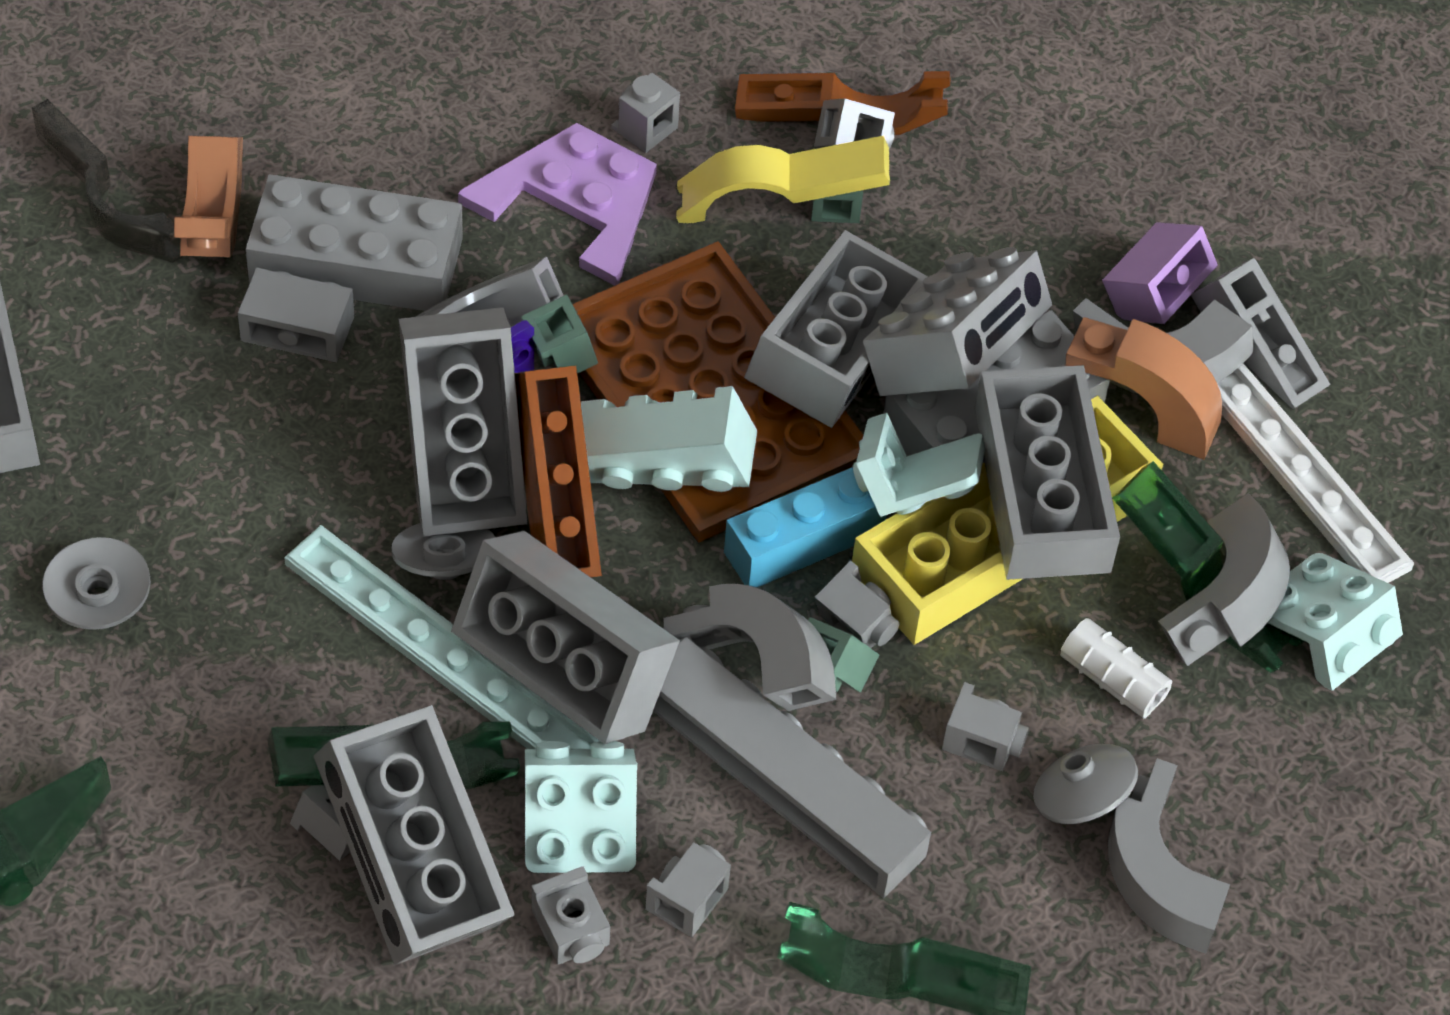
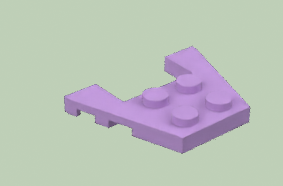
M576 123L463 188L458 193V203H462V206L495 222L521 191H525L602 232L579 257V267L615 286L621 280L623 268L630 253L639 220L642 217L656 176L657 164Z

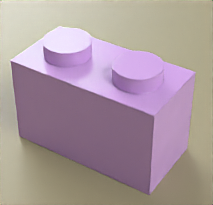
M1156 222L1102 281L1117 316L1124 320L1132 321V319L1141 322L1165 324L1218 264L1202 226Z

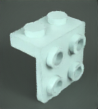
M884 413L868 419L863 439L859 442L860 450L857 461L853 464V471L862 492L869 491L880 517L897 512L899 515L909 514L920 509L925 502L944 496L947 499L959 498L974 488L979 482L984 458L983 436L980 433L973 434L906 456L888 413Z
M1315 553L1309 556L1290 571L1288 587L1284 598L1274 615L1267 622L1309 643L1315 678L1331 691L1351 675L1358 672L1361 667L1403 635L1395 586L1323 553Z
M545 741L537 743L536 749H525V865L529 871L533 873H566L584 866L587 873L629 872L635 867L637 763L634 749H624V744L617 741L604 744L601 741L591 744V749H569L568 743Z

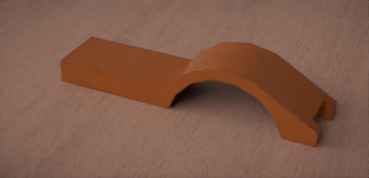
M924 71L920 81L908 91L885 96H873L857 92L843 84L835 73L739 74L735 104L736 118L760 122L819 121L824 100L849 99L894 112L892 124L894 135H901L948 115V100L943 99V89L950 86V71Z

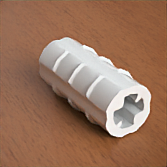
M1089 618L1084 619L1069 634L1061 648L1060 656L1079 670V674L1084 673L1097 683L1100 689H1105L1117 698L1121 705H1126L1143 719L1166 698L1171 689L1172 680L1153 667V663L1145 661L1133 652L1132 647L1125 646L1112 636V632L1105 631Z

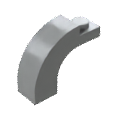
M544 257L466 289L427 309L416 317L503 307L509 325L513 327L523 321L521 316L564 295L548 258Z
M1087 298L1073 310L1075 334L1083 317L1128 330L1127 326ZM1215 299L1189 324L1167 333L1195 353L1210 370L1216 382L1223 380L1233 373L1253 354V326ZM1110 380L1111 383L1120 388L1137 393L1125 385Z
M1249 493L1206 522L1226 557L1224 566L1218 576L1205 589L1158 621L1175 652L1187 666L1230 636L1241 647L1266 625L1278 609L1286 593L1290 576L1287 552L1266 512Z
M743 584L709 586L710 606H689L684 609L682 614L663 618L664 629L679 639L680 642L687 637L700 648L714 649L739 642H755L761 658L763 695L787 711L836 700L834 667L829 650L820 633L804 616L762 589Z
M1157 758L1150 778L1139 775L1132 797H1127L1115 809L1108 837L1110 869L1119 892L1140 919L1164 937L1206 954L1230 884L1185 867L1173 857L1165 846L1160 833L1159 820L1178 765Z

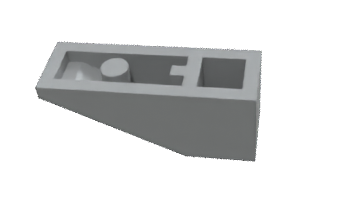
M1255 258L1225 272L1191 294L1200 312L1215 299L1253 326V354L1244 364L1292 409L1331 385Z

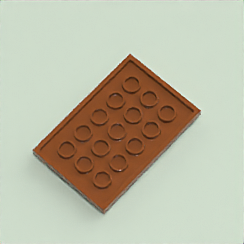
M719 241L572 304L589 335L598 360V364L580 372V375L598 400L606 399L616 407L625 406L629 396L648 395L652 400L660 403L673 401L674 392L694 390L698 394L697 399L712 398L715 396L717 387L733 386L755 425L757 436L749 487H732L731 490L725 492L708 490L703 486L682 485V488L678 490L661 489L698 543L725 531L728 519L853 467L854 462L857 461L860 450L859 442L863 439V434L846 411L843 412L831 428L744 378L760 337L775 319V316Z

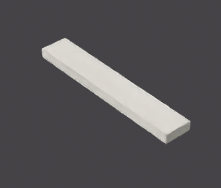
M1244 363L1229 376L1217 382L1222 397L1223 417L1348 565L1387 583L1412 570L1414 562Z

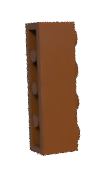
M576 366L514 373L530 534L589 577L602 576Z

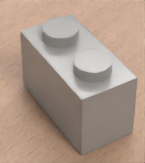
M256 267L238 311L241 341L337 362L354 319L353 289L340 286L334 282H320L293 276L284 271H270Z

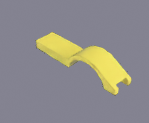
M883 135L788 154L781 149L762 145L735 146L718 152L677 181V189L679 193H682V207L677 210L676 219L679 223L705 221L706 210L715 199L729 192L748 188L769 190L785 196L792 203H799L890 185L888 144Z

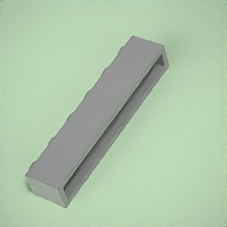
M687 637L679 643L653 712L884 899L927 856L931 831L927 829L920 816L909 809L903 810L885 795L883 789L875 780L868 776H860L844 763L843 758L836 749L826 743L820 744L803 730L800 722L792 714L786 711L780 712L766 701L753 683L746 679L740 680L723 666L721 660L713 651L708 648H700Z

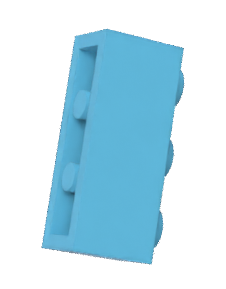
M853 467L728 519L726 522L724 554L744 585L760 587L853 547L856 537L885 521L886 515L880 517L869 491L862 492L854 476Z

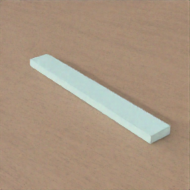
M322 525L284 557L285 565L525 748L536 749V744L540 742L561 741L568 743L569 749H591V744L599 741L452 633L453 624Z

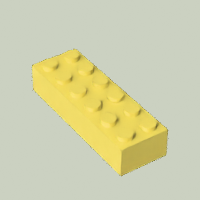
M1096 396L1091 401L1118 522L1154 500L1163 463L1100 397ZM982 463L979 482L966 495L955 499H947L944 496L925 502L920 509L905 515L895 514L855 538L852 562L859 568L861 582L864 585L872 582L886 593L891 600L890 609L892 616L900 622L899 629L913 645L1022 580H1006L985 463Z

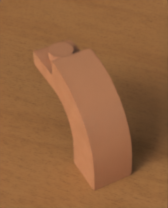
M188 136V176L183 214L174 217V237L180 238V256H232L236 243L241 198L243 137Z
M1083 317L1066 353L1065 366L1084 365L1086 373L1115 381L1137 392L1152 406L1157 415V443L1205 460L1221 423L1222 397L1214 376L1202 360L1183 343L1147 323L1132 319L1128 330Z

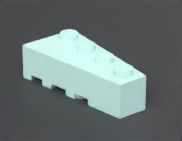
M733 386L717 387L714 397L697 399L698 394L694 390L674 392L673 401L661 403L652 400L648 395L629 396L625 406L616 407L606 399L581 401L590 483H603L615 489H628L632 487V484H649L663 490H678L682 488V485L703 486L708 490L717 492L729 491L732 487H749L757 429Z

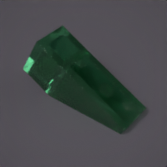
M101 756L0 810V906L3 904L5 906L19 904L32 893L33 887L41 884L111 791L107 764Z

